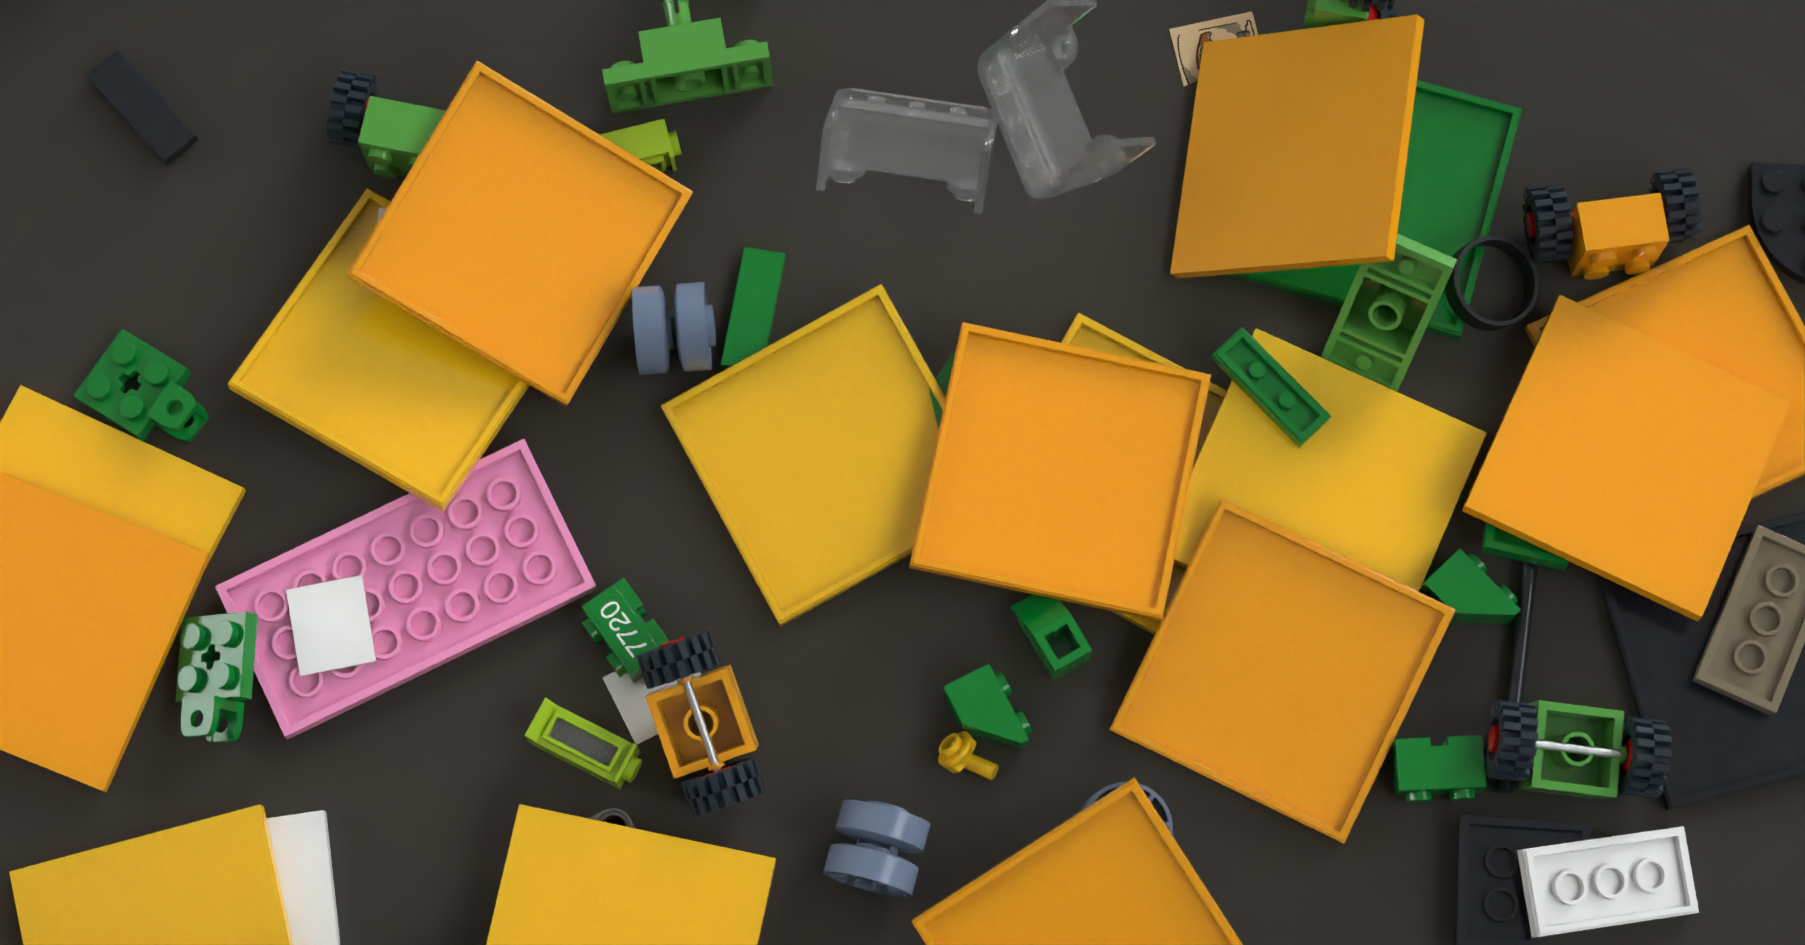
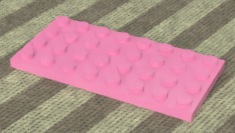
M525 439L480 459L444 512L409 493L215 586L227 613L247 611L258 614L254 672L287 740L598 590ZM362 575L376 662L300 676L286 590Z

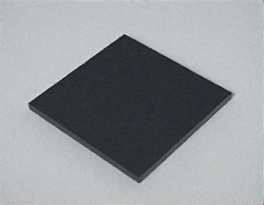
M1805 512L1739 527L1704 614L1698 622L1595 574L1638 718L1666 721L1667 726L1670 727L1669 736L1672 738V743L1669 749L1672 750V757L1669 758L1668 764L1671 766L1669 773L1666 772L1668 780L1666 786H1663L1662 793L1666 811L1805 777V643L1777 713L1773 716L1692 681L1754 528L1760 525L1805 545Z

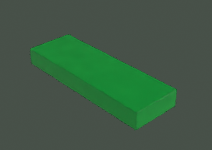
M744 247L721 360L722 369H728L768 347L786 260L785 253Z
M1243 327L1212 354L1211 359L1299 448L1332 417Z

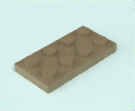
M1758 525L1753 530L1692 681L1773 716L1777 713L1805 643V545Z

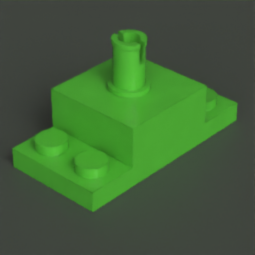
M665 0L662 5L665 11L667 27L638 31L643 63L636 64L633 61H621L613 64L611 68L602 69L611 112L614 114L772 87L773 79L767 41L758 43L756 40H744L736 43L734 47L726 48L721 18L691 22L689 0H677L679 13H675L673 0Z
M1397 234L1394 261L1360 264L1321 358L1398 392L1457 259Z

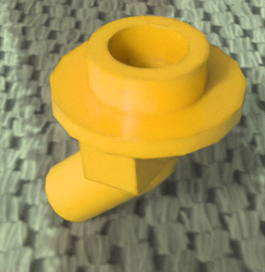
M966 731L958 734L951 733L939 746L938 762L952 773H960L964 768L984 778L993 780L999 768L998 764L973 754L977 743L971 734Z

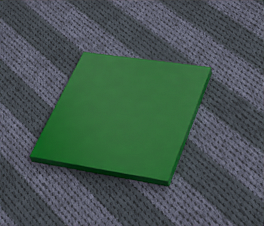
M1417 80L1397 234L1451 257L1466 244L1478 238L1488 236L1521 116V108ZM1475 246L1468 250L1459 267V287L1468 305H1470L1485 246ZM1360 264L1229 274L1228 276L1342 307ZM1443 290L1425 331L1459 340L1465 322L1450 307L1445 290Z

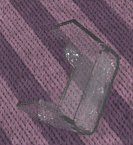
M1047 0L986 49L978 61L979 79L1026 192L1035 199L1053 198L1113 176L1156 145L1153 137L1117 139L1112 135H1100L1092 140L1063 72L1075 61L1078 53V41L1072 25L1097 6L1096 0Z
M857 88L840 89L834 96L823 126L816 190L825 191L829 176L832 180L839 183H853L856 181V178L864 176L866 170L946 181V188L954 193L953 196L956 199L975 201L974 213L982 214L988 191L999 114L992 109L981 106Z

